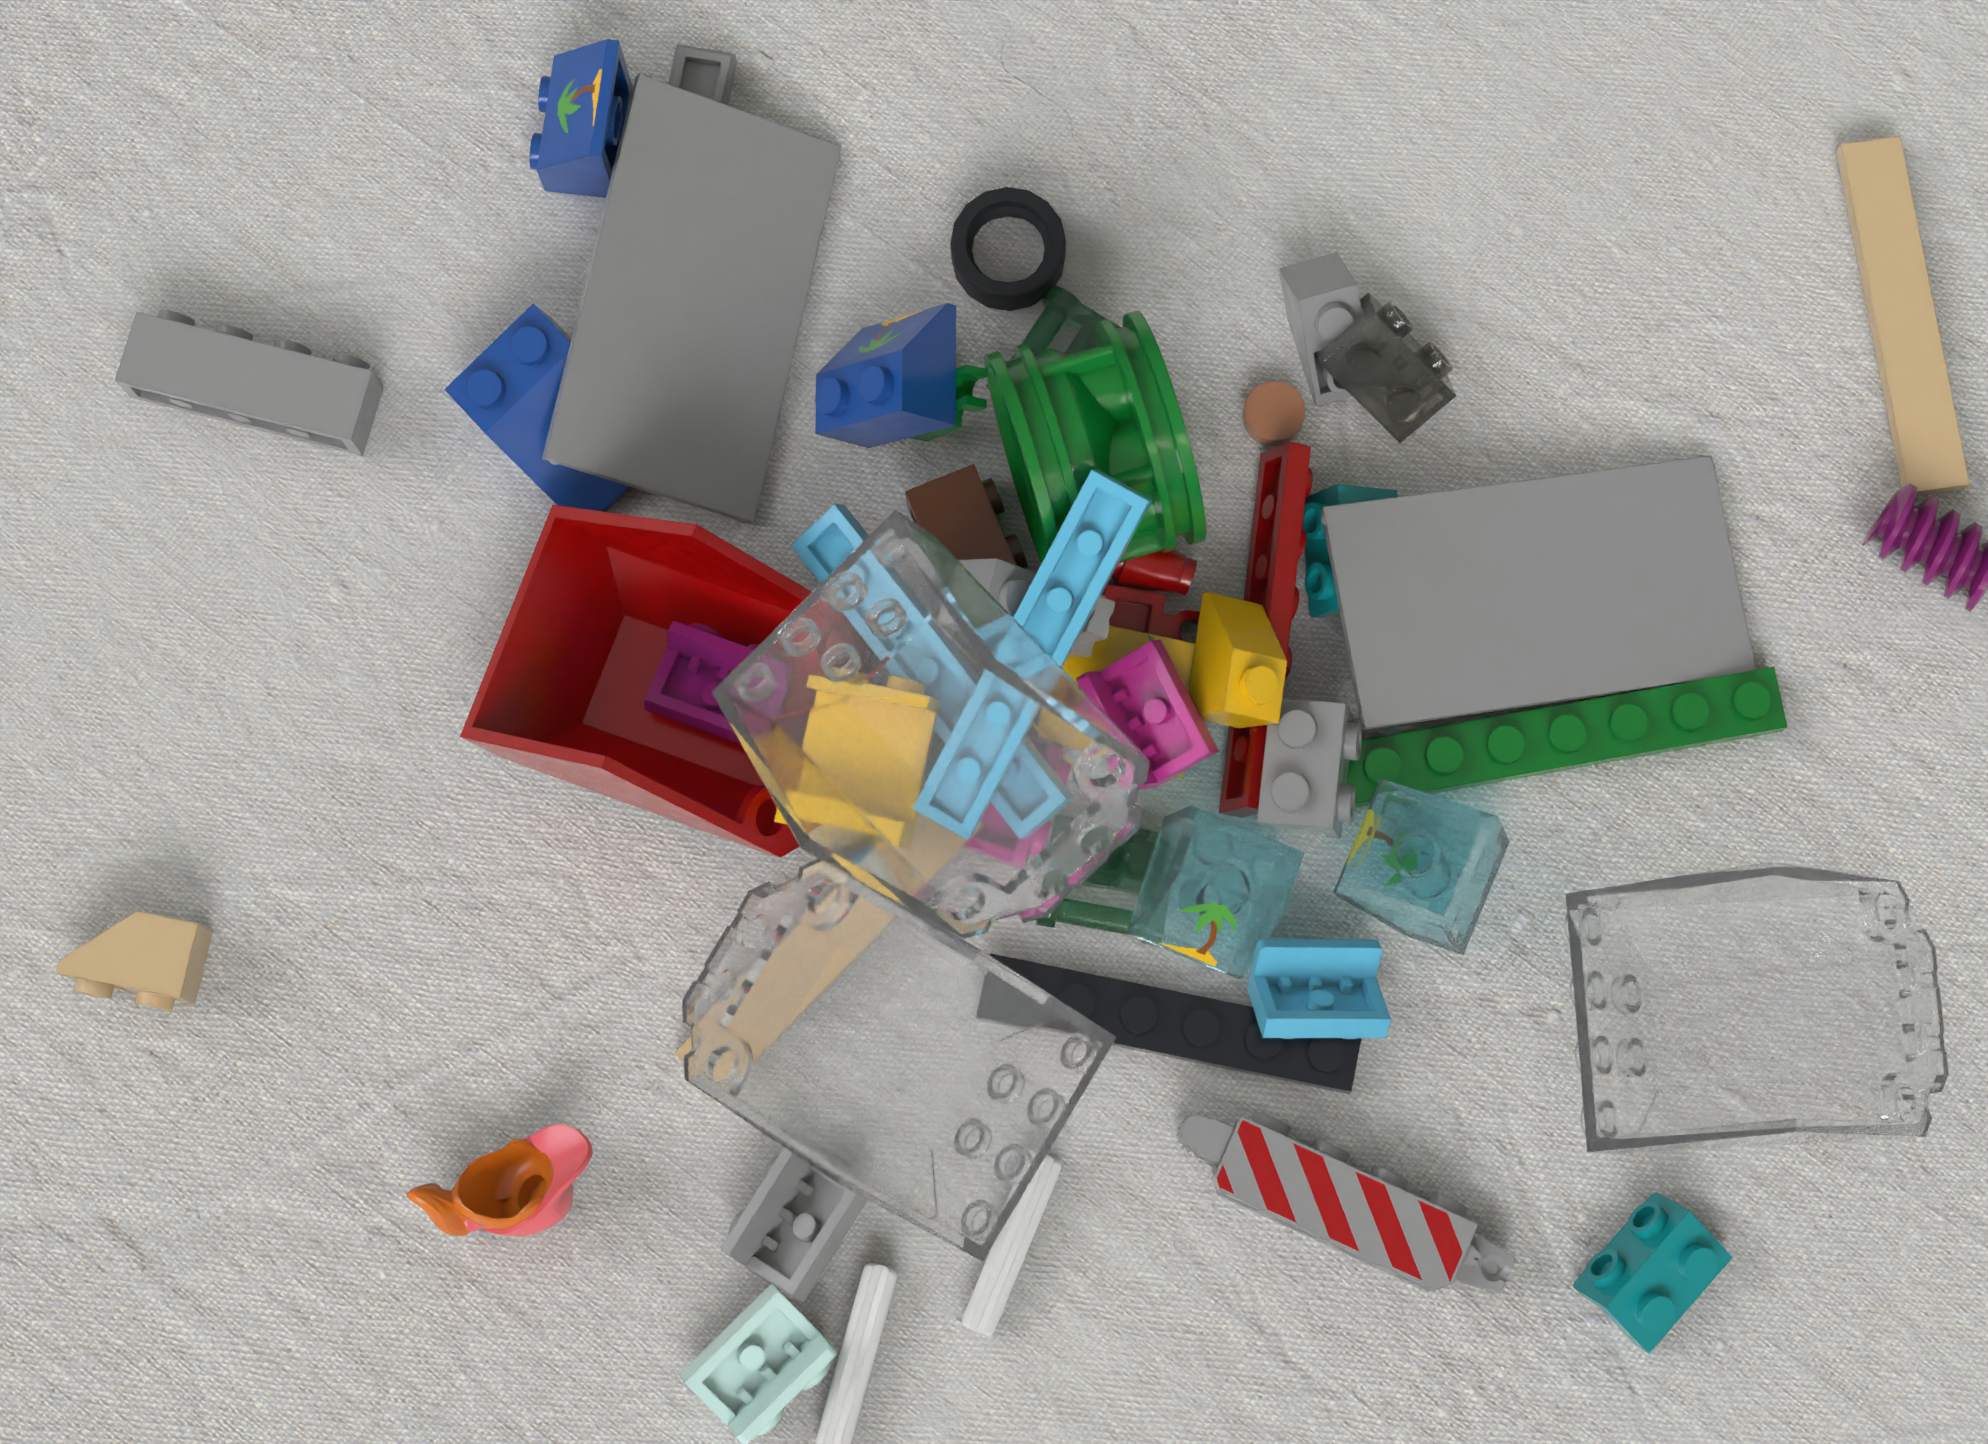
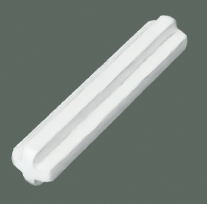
M1036 1151L1029 1155L963 1315L962 1325L965 1328L983 1336H991L995 1332L1062 1167L1059 1160Z
M867 1263L864 1266L815 1439L816 1444H851L898 1278L897 1271L893 1268L876 1263Z

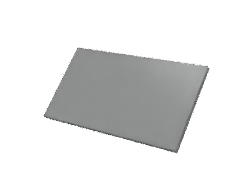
M638 74L635 77L542 456L543 460L549 461L553 465L566 466L736 519L740 523L746 522L751 524L755 522L842 146L653 79L651 76Z
M1712 455L1333 505L1321 509V522L1326 536L1359 711L1358 720L1362 724V730L1651 689L1756 670V660L1753 656Z

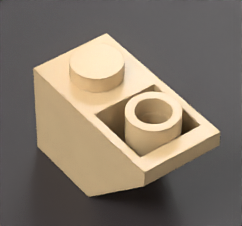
M135 911L60 959L56 973L75 980L74 992L111 999L115 988L137 993L135 1004L172 1012L175 1001L195 1005L213 931L199 923Z

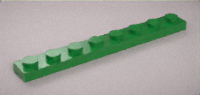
M1770 667L1362 740L1359 760H1349L1347 784L1355 785L1356 808L1778 733L1787 728V722L1775 669Z

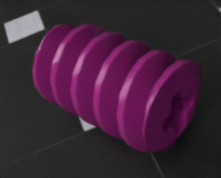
M1909 483L1896 492L1885 505L1870 528L1862 546L1877 535L1880 536L1882 542L1878 557L1883 560L1900 548L1904 551L1900 570L1905 573L1919 562H1923L1926 565L1921 583L1926 586L1943 574L1947 577L1943 596L1949 599L1961 589L1966 588L1969 590L1965 609L1971 612L1988 590V541L1979 546L1983 527L1974 522L1958 533L1961 514L1954 509L1936 520L1939 501L1931 496L1915 507L1917 487Z

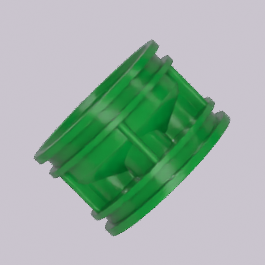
M1138 310L1124 314L1123 327L1115 329L1108 319L1098 321L1096 323L1097 347L1066 355L1050 348L1032 354L1029 346L1023 343L1015 346V359L1004 361L999 351L985 354L984 356L990 396L1005 455L1022 512L1041 564L1090 471L1094 468L1153 499L1119 563L1160 550L1163 553L1175 549L1176 537L1181 535L1190 545L1203 542L1206 539L1203 499L1184 420L1159 346L1147 320Z

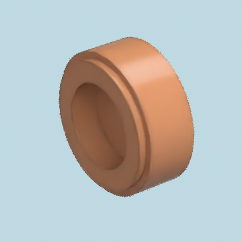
M1279 381L1265 382L1255 387L1249 393L1243 409V423L1248 434L1257 442L1268 446H1279L1293 440L1300 432L1305 418V404L1299 392L1292 386Z

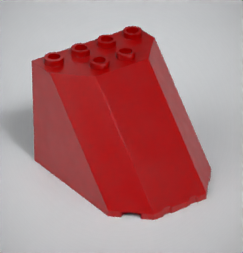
M552 505L460 737L508 761L768 855L781 858L798 848L800 839L815 831L774 822L779 796L791 799L814 687L804 683L806 670L825 674L827 664L834 663L865 670L863 682L883 686V683L873 679L868 654L872 651L871 647L838 606L701 526L684 522ZM672 621L688 626L692 623L707 625L718 631L724 639L747 647L750 644H758L775 651L781 659L789 663L788 690L761 752L644 710V698L668 647L667 632Z

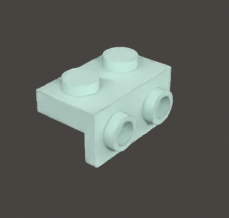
M771 1283L679 1376L729 1427L733 1435L742 1444H748L755 1436H762L776 1426L783 1415L784 1407L801 1390L811 1389L825 1377L830 1368V1362L836 1357L837 1351L805 1315Z

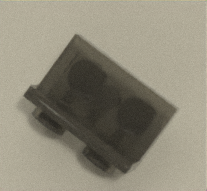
M1368 292L1360 299L1364 314L1317 353L1320 365L1401 443L1456 397L1447 375L1453 370V367L1445 355L1432 342L1429 341L1422 347L1411 336L1410 332L1414 329L1413 325L1393 302L1389 301L1382 306Z

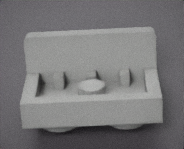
M1282 698L1279 723L1267 725L1257 823L1260 827L1324 832L1328 838L1340 839L1343 822L1352 823L1355 812L1356 789L1355 785L1347 784L1349 760H1359L1362 745V724L1353 722V714L1346 703Z
M788 1141L780 1154L775 1156L767 1165L763 1181L746 1208L740 1211L733 1219L729 1227L728 1236L721 1246V1251L804 1303L872 1192L799 1145Z

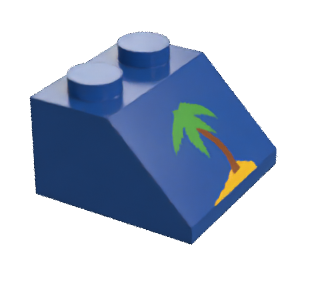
M606 39L554 55L551 76H542L538 108L539 112L545 113L542 133H534L532 136L529 162L530 168L537 171L545 191L606 198L633 89L619 40Z
M945 303L862 328L816 374L815 434L872 448L956 426V305Z

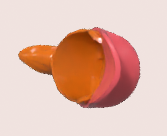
M564 1124L550 1125L524 1139H513L504 1148L473 1160L459 1176L451 1191L442 1189L438 1184L428 1183L412 1188L407 1193V1198L421 1207L442 1232L451 1236H464L482 1228L490 1233L513 1237L537 1234L557 1224L570 1211L573 1203L572 1183L588 1165L593 1154V1147L589 1139L578 1129Z

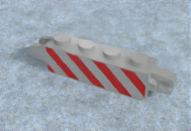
M1198 1112L1197 1115L1190 1114L1189 1118L1185 1117L1178 1127L1179 1131L1176 1136L1179 1137L1178 1143L1182 1144L1181 1149L1185 1148L1187 1153L1193 1152L1195 1157L1217 1166L1211 1179L1217 1195L1427 1292L1449 1286L1456 1281L1494 1293H1501L1507 1282L1515 1257L1477 1233L1478 1224L1464 1218L1468 1207L1449 1197L1432 1192L1429 1201L1405 1191L1409 1181L1404 1177L1376 1165H1373L1370 1174L1346 1164L1350 1154L1345 1150L1314 1138L1311 1147L1287 1137L1291 1129L1289 1125L1260 1112H1255L1252 1120L1240 1116L1234 1127L1213 1117L1208 1119L1206 1114L1201 1116Z

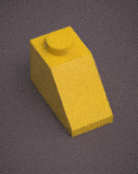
M1212 592L1202 593L1189 695L1202 720L1235 728L1279 723L1287 659L1263 606Z

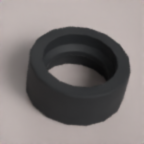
M1003 187L983 192L965 205L954 222L950 249L955 277L968 296L988 308L1013 311L1032 307L1048 296L1062 277L1066 256V237L1060 217L1049 202L1029 190ZM1003 217L1024 219L1034 225L1042 236L1045 248L1043 260L1037 270L1026 279L1013 282L993 280L983 274L976 265L972 252L974 238L983 225L991 220Z

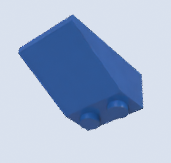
M533 303L444 390L556 505L607 512L632 487L559 464L553 465L549 461L542 459L571 338L553 318Z

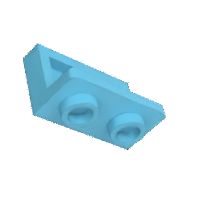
M1260 939L1256 945L1247 990L1262 1038H1386L1391 1017L1376 979L1382 956L1379 941L1359 939Z

